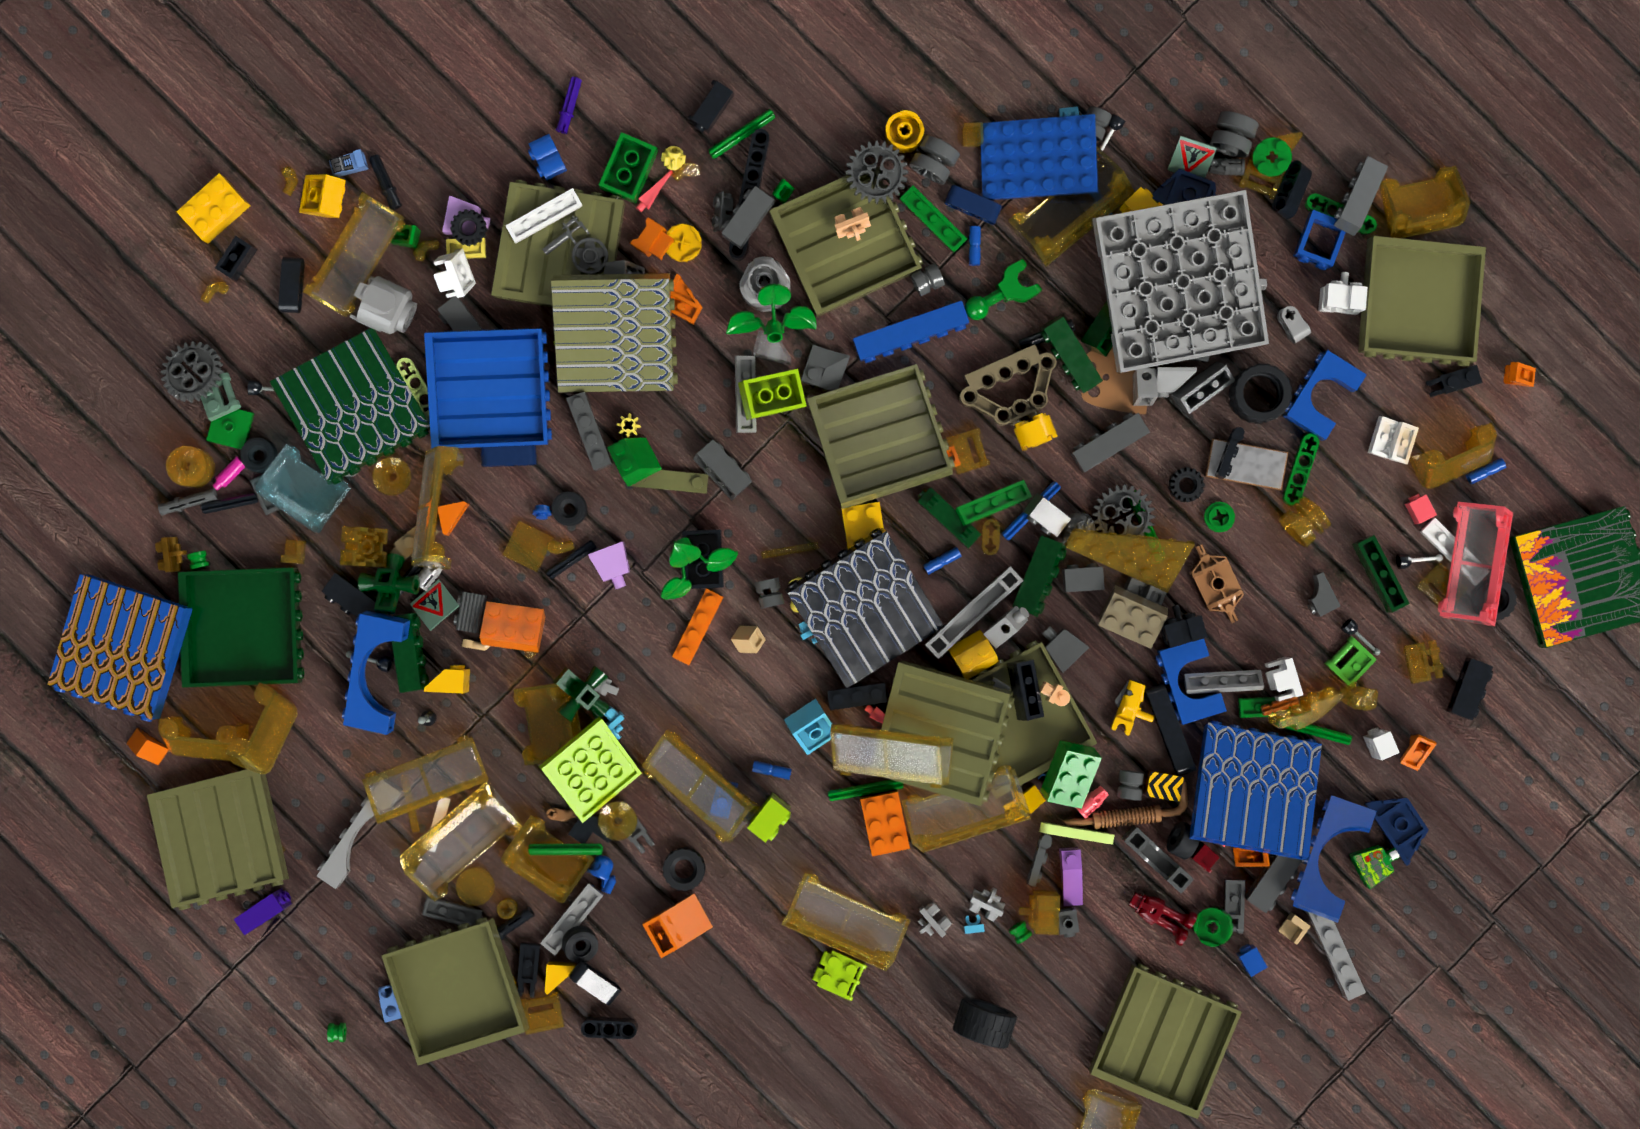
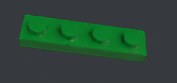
M914 185L899 199L953 254L967 240Z
M1022 480L961 505L955 510L963 526H966L1024 502L1032 496L1025 481Z

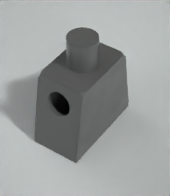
M1049 626L1042 633L1049 641L1045 648L1061 673H1064L1089 649L1085 643L1065 629L1057 633Z

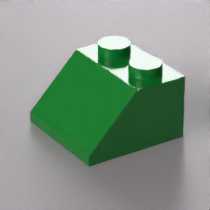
M646 437L624 438L607 447L621 477L628 487L662 470Z

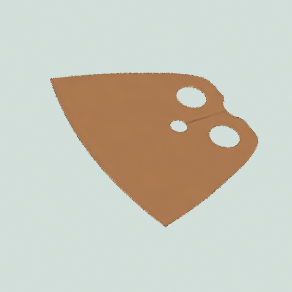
M1113 347L1107 357L1094 351L1088 352L1087 355L1091 362L1096 364V370L1102 380L1104 374L1109 375V380H1103L1096 385L1100 389V394L1097 397H1091L1088 391L1086 393L1081 392L1083 400L1097 407L1120 412L1146 414L1147 406H1133V374L1135 370L1122 373L1117 372Z

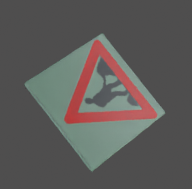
M1180 136L1167 170L1176 172L1178 169H1182L1205 178L1217 147Z
M440 579L410 603L430 631L459 607V604Z

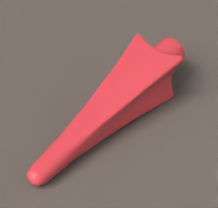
M669 170L653 187L638 198L639 204L636 206V209L642 213L645 208L650 209L661 188L672 175V170Z
M866 705L864 710L869 713L868 716L883 724L885 713L876 705L874 707Z

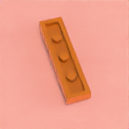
M706 588L672 656L673 658L690 665L724 598L723 596Z

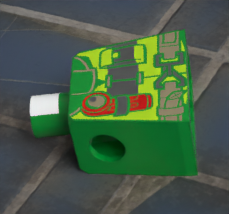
M1379 845L1348 854L1364 886L1368 889L1373 888L1392 874L1394 868L1391 862L1400 858L1395 848L1385 852L1383 847Z

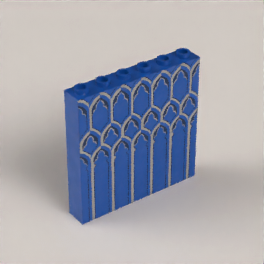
M1218 721L1207 723L1203 731L1189 839L1294 859H1307L1310 851L1322 744L1316 743V740L1313 739L1298 740L1296 736L1287 735L1286 737L1278 736L1276 732L1261 733L1259 732L1260 730L1255 728L1245 730L1241 729L1238 725L1224 726Z

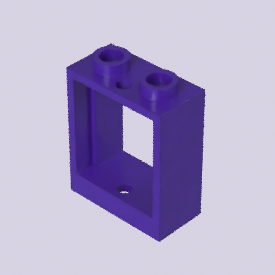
M281 888L233 920L243 935H246L292 905L290 901L291 896L286 890L283 891Z

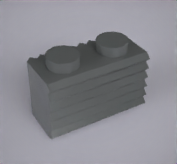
M462 592V595L458 596L459 614H455L454 617L456 630L472 633L481 632L487 595Z

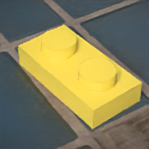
M482 238V242H478L475 246L462 245L456 239H446L447 254L463 248L467 259L486 258L485 238Z

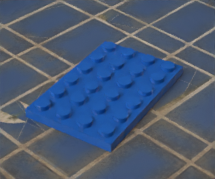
M1095 114L980 123L982 196L984 198L1001 200L1098 192Z

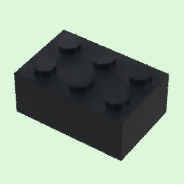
M721 529L682 531V538H689L692 545L697 546L701 551V555L706 559L714 550L722 548ZM700 558L685 566V580H690L692 584L691 589L724 587V570L717 572L708 571L706 568L707 563H704Z

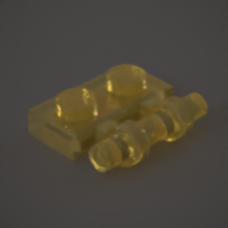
M1436 640L1428 641L1429 649H1425L1424 642L1403 646L1411 684L1432 680L1430 672L1435 673L1436 679L1443 678L1442 670H1444V667L1440 663V648L1437 647ZM1427 655H1431L1432 666L1428 664Z

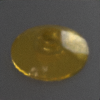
M385 458L379 461L373 470V483L383 494L390 496L401 494L410 484V468L399 458ZM392 473L396 474L395 480L390 479Z
M612 802L606 805L600 812L598 819L599 828L611 840H624L631 836L636 829V813L630 805L624 802ZM616 817H620L622 819V822L620 824L615 823Z

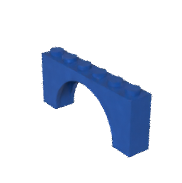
M366 610L360 613L356 619V626L358 628L353 639V644L355 645L354 652L350 658L352 668L348 674L349 688L345 693V700L347 702L342 713L343 725L388 735L394 731L396 712L384 708L373 698L367 687L365 668L370 654L379 644L389 641L402 642L408 639L410 620Z
M1331 795L1330 801L1326 800L1322 809L1326 811L1324 818L1320 817L1316 826L1319 829L1318 835H1313L1310 846L1313 849L1311 854L1309 853V857L1304 860L1303 864L1307 866L1305 872L1300 871L1297 882H1300L1298 890L1294 888L1291 900H1294L1293 906L1338 923L1345 901L1331 893L1323 883L1318 868L1320 852L1330 839L1343 832L1362 831L1369 833L1377 811Z

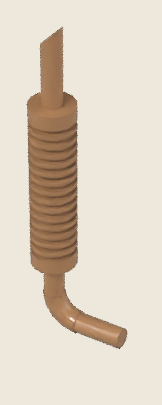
M1183 782L1180 804L1172 809L1161 810L1160 805H1155L1153 808L1152 806H1149V808L1146 806L1145 808H1134V810L1133 808H1130V810L1129 808L1126 810L1119 809V811L1115 810V812L1114 810H1111V812L1108 810L1107 813L1106 811H1100V813L1092 812V817L1086 819L1063 820V822L1070 827L1093 825L1094 829H1100V827L1103 829L1104 826L1105 828H1108V826L1112 828V826L1116 827V825L1119 827L1123 826V824L1124 826H1127V824L1131 826V823L1132 825H1135V823L1136 825L1139 823L1146 824V822L1150 824V821L1151 823H1154V821L1159 823L1162 822V817L1178 816L1188 807L1187 783Z

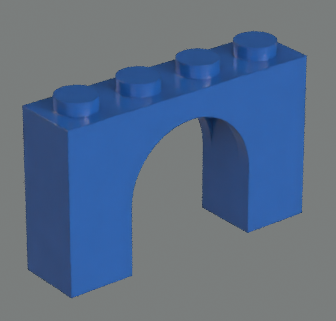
M1329 350L1323 353L1320 352L1314 360L1316 365L1305 374L1304 379L1306 381L1295 390L1294 395L1296 397L1292 402L1290 401V405L1285 410L1283 416L1308 433L1316 435L1321 441L1327 439L1336 423L1314 408L1311 401V392L1315 384L1320 380H1332L1350 392H1355L1367 375Z
M1204 639L1157 651L1156 661L1159 667L1162 666L1164 673L1161 674L1164 685H1168L1169 692L1167 693L1171 703L1174 704V711L1180 724L1184 725L1227 711L1220 692L1200 698H1189L1181 692L1178 686V674L1184 665L1209 656Z

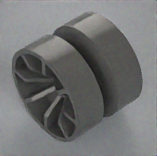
M1221 112L1216 124L1220 130L1213 132L1209 145L1217 147V151L1229 156L1248 157L1252 147V142L1248 139L1255 138L1259 127L1258 122L1239 113Z
M925 135L919 146V149L924 154L915 153L909 166L921 176L944 185L950 175V171L946 166L954 167L960 157V153L947 142Z

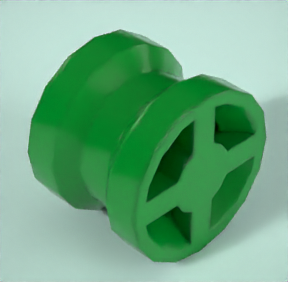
M206 550L187 555L191 562L190 570L210 566L206 560Z
M1024 920L1008 930L1011 935H1014L1017 944L1024 942L1033 934L1031 930L1026 928Z
M329 1023L327 1028L328 1042H334L335 1040L345 1042L347 1035L346 1023H340L339 1025Z

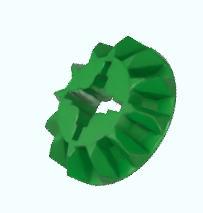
M1224 502L1211 504L1204 513V522L1214 532L1229 530L1235 521V513L1232 507ZM1217 511L1219 514H1227V516L1221 519V523L1218 520H1212V518L1217 516Z

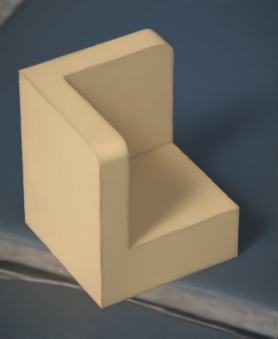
M739 626L731 638L740 653H758L766 640L758 626Z
M1291 912L1278 931L1297 945L1311 926Z

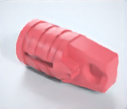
M1099 786L1087 794L1082 809H1076L1086 819L1100 807L1109 794L1102 786Z

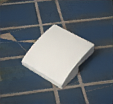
M1379 416L1368 453L1408 464L1419 428Z

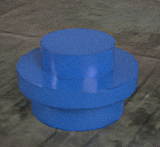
M536 505L532 514L537 519L545 520L552 515V511H550V507L547 505Z

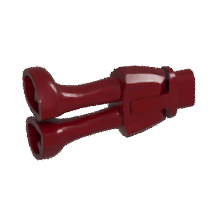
M1137 892L1134 893L1128 904L1150 925L1156 923L1169 930L1175 937V943L1179 946H1182L1185 942L1188 930L1173 924L1161 915L1164 914L1180 922L1188 929L1193 927L1198 917L1194 912H1189L1188 914L1179 913L1166 906L1164 900L1146 896V894L1142 896Z

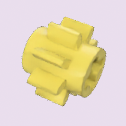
M670 146L665 149V152H662L661 161L664 162V166L667 169L677 170L682 167V164H685L686 155H683L681 148Z
M630 413L628 418L621 416L623 421L617 424V426L622 427L619 433L623 434L626 432L627 438L630 437L631 433L638 435L636 429L641 428L640 425L636 424L639 418L631 419ZM627 421H628L629 423H632V422H633V424H632L633 429H632V430H630V429H626V430H625V428H626V424H625V423H626Z

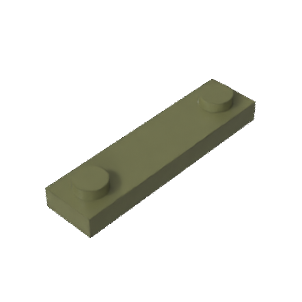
M660 470L631 486L707 494L709 476L707 474Z

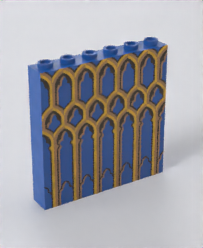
M80 574L47 685L53 686L54 690L58 692H71V696L76 698H88V701L94 704H106L108 709H121L126 715L141 716L140 719L152 722L154 719H160L193 608L90 574Z

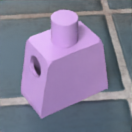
M449 196L442 232L445 235H452L450 229L452 225L450 223L454 220L453 216H457L459 211L463 212L465 209L470 211L471 209L481 215V209L476 205ZM482 216L487 224L486 228L488 229L490 225V218ZM466 221L462 225V232L466 235H471L476 230V224L473 221Z
M624 542L588 554L603 582L612 579L615 590L626 586L622 575L629 573L630 568Z

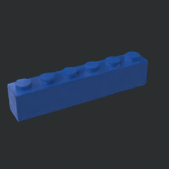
M959 301L853 338V343L860 362L865 361L866 364L875 361L876 356H890L894 354L896 349L901 348V351L912 348L911 344L919 342V345L929 342L931 337L937 336V338L947 336L948 331L954 329L955 332L962 331L969 324V319L963 302Z

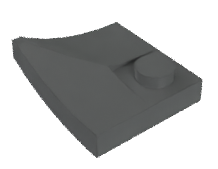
M812 345L801 382L828 392L838 389L850 356Z

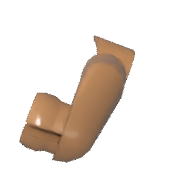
M550 808L546 812L549 819L568 822L577 817L572 809Z

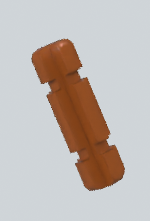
M1297 697L1274 701L1270 705H1262L1261 712L1264 716H1267L1272 712L1276 713L1289 709V707H1295L1299 704Z

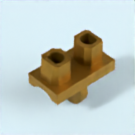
M177 537L161 538V541L155 543L156 551L158 553L163 552V560H158L157 563L158 569L165 572L182 571V555H187V550L181 551Z

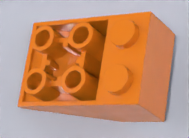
M695 893L645 920L642 924L661 958L674 952L713 927Z

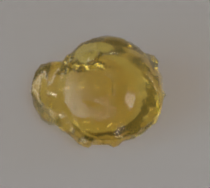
M1354 681L1349 686L1340 689L1338 698L1355 710L1368 711L1376 708L1378 691L1377 689L1357 687Z

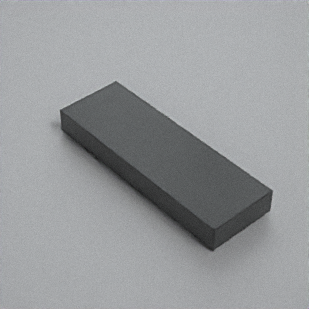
M427 896L422 915L457 925L467 922L469 925L476 923L475 920L482 917L483 910Z

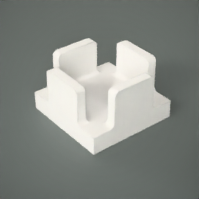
M463 248L457 249L453 253L439 256L434 261L435 266L445 264L447 269L434 274L439 291H448L446 293L447 298L457 296V298L463 297L476 284Z
M1282 657L1265 663L1267 668L1279 665L1278 669L1265 673L1270 690L1277 689L1278 692L1287 691L1285 694L1275 696L1276 701L1303 695L1293 658Z

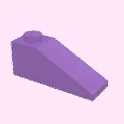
M1078 847L1059 848L1063 906L1083 905L1081 850Z

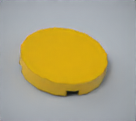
M677 224L667 231L666 234L675 240L666 252L673 260L688 262L699 255L702 248V239L699 232L693 226Z

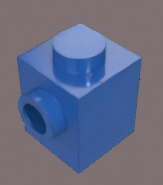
M1253 944L1242 946L1239 949L1240 952L1236 953L1250 977L1268 968L1258 949Z

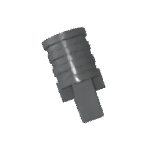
M1213 159L1209 167V173L1243 176L1245 159Z

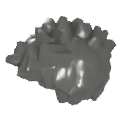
M1083 512L1070 514L1068 517L1071 520L1062 532V543L1067 542L1068 549L1089 543L1095 533L1094 520L1089 514Z

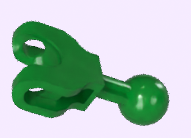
M1021 259L1007 267L1002 275V281L996 285L997 290L985 297L972 296L966 301L965 311L970 319L981 320L985 318L989 312V307L1001 300L1005 303L1008 301L1025 303L1042 291L1039 284L1024 287L1019 283L1018 274L1027 266L1025 260Z

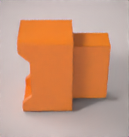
M648 217L645 229L638 239H633L630 244L647 257H650L652 254L662 260L675 240L666 234L667 230Z

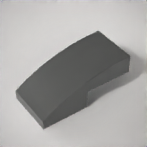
M1128 577L1124 586L1125 590L1159 605H1162L1167 593L1132 577Z

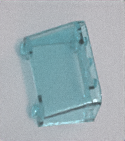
M286 444L261 476L255 490L263 498L313 532L320 533L351 488L348 487L345 481L333 485V483L328 485L324 476H321V474L300 461V451L297 448Z

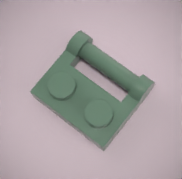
M229 373L220 374L219 377L222 378V381H216L218 386L223 385L229 400L227 405H225L219 387H212L214 393L212 394L208 391L207 398L201 396L204 409L210 421H214L241 408L240 402L236 400L232 389Z

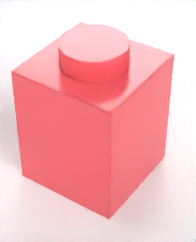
M1419 493L1408 498L1409 502L1404 504L1414 524H1420L1437 515L1427 495L1420 496Z

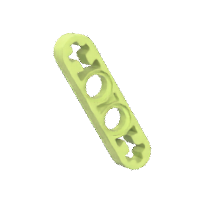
M401 358L397 362L396 367L430 423L429 410L425 412V409L429 408V404L422 405L420 403V397L424 394L428 395L427 384L415 363L409 358ZM404 362L410 363L408 368L411 373L416 372V374L410 375L407 379L405 376L409 375L408 372L401 369ZM413 378H419L421 382L420 386L416 389L410 385Z
M1041 822L1039 831L1051 835L1113 844L1115 836L1112 833Z

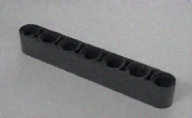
M757 129L752 135L738 202L739 205H742L745 201L743 197L749 189L753 190L755 186L759 189L761 187L770 143L769 134L764 129ZM759 135L766 137V141L763 143H758L755 139ZM760 154L762 160L755 162L752 160V156ZM752 172L759 175L754 181L748 178V175ZM750 238L742 248L743 253L739 256L732 253L733 249L737 246L730 242L729 253L733 260L741 261L746 257Z

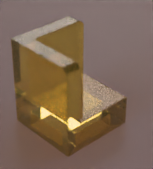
M983 122L963 123V147L981 146L983 144Z
M286 540L285 555H281V562L304 564L306 541Z

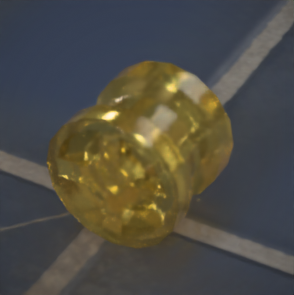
M512 898L503 899L497 906V913L503 919L512 918L518 910L517 902Z

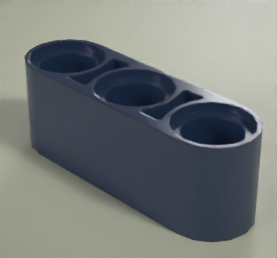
M951 185L944 204L948 207L992 225H995L1002 209L1000 204L955 185Z
M536 445L481 447V467L537 465Z

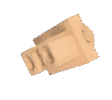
M861 207L851 211L853 216L851 219L846 220L844 214L835 216V229L838 238L847 236L849 239L855 236L856 240L859 241L861 240L859 234L866 232L865 228L871 226L868 213H864Z
M1043 681L1039 688L1040 692L1046 695L1045 700L1052 704L1065 706L1070 701L1069 693L1063 690V687L1059 684L1054 683L1051 685Z

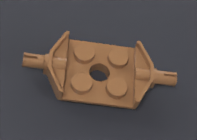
M1203 544L1196 546L1195 548L1200 556V560L1191 570L1190 575L1192 574L1208 608L1207 610L1227 613L1231 623L1238 621L1234 607L1241 600L1244 593L1226 556H1210L1206 553ZM1216 578H1220L1223 581V586L1220 589H1216L1213 586V581Z

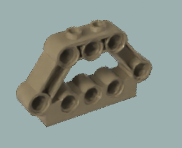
M1034 344L984 366L963 377L967 387L960 393L959 401L964 407H972L993 419L994 423L998 426L1011 424L1012 427L1021 422L1023 417L1028 416L1030 419L1038 415V411L1048 403L1047 390L1052 370L1057 363L1056 358L1051 353L1039 355ZM1042 359H1049L1051 366L1049 368L1043 367L1041 364ZM1024 361L1027 364V368L1025 370L1018 369L1017 362ZM1037 366L1032 393L1027 400L1017 399L1011 407L1007 408L977 393L981 389L990 390L999 381L1003 383L1008 382L1015 374H1026L1031 367ZM1000 369H1007L1009 371V377H1001L999 373ZM984 376H989L992 379L990 386H985L982 383ZM967 392L972 393L974 401H965L964 394ZM1038 395L1042 398L1041 405L1033 403L1034 396ZM1017 403L1025 406L1023 413H1018L1015 410ZM999 411L1007 413L1006 421L999 420L997 416Z

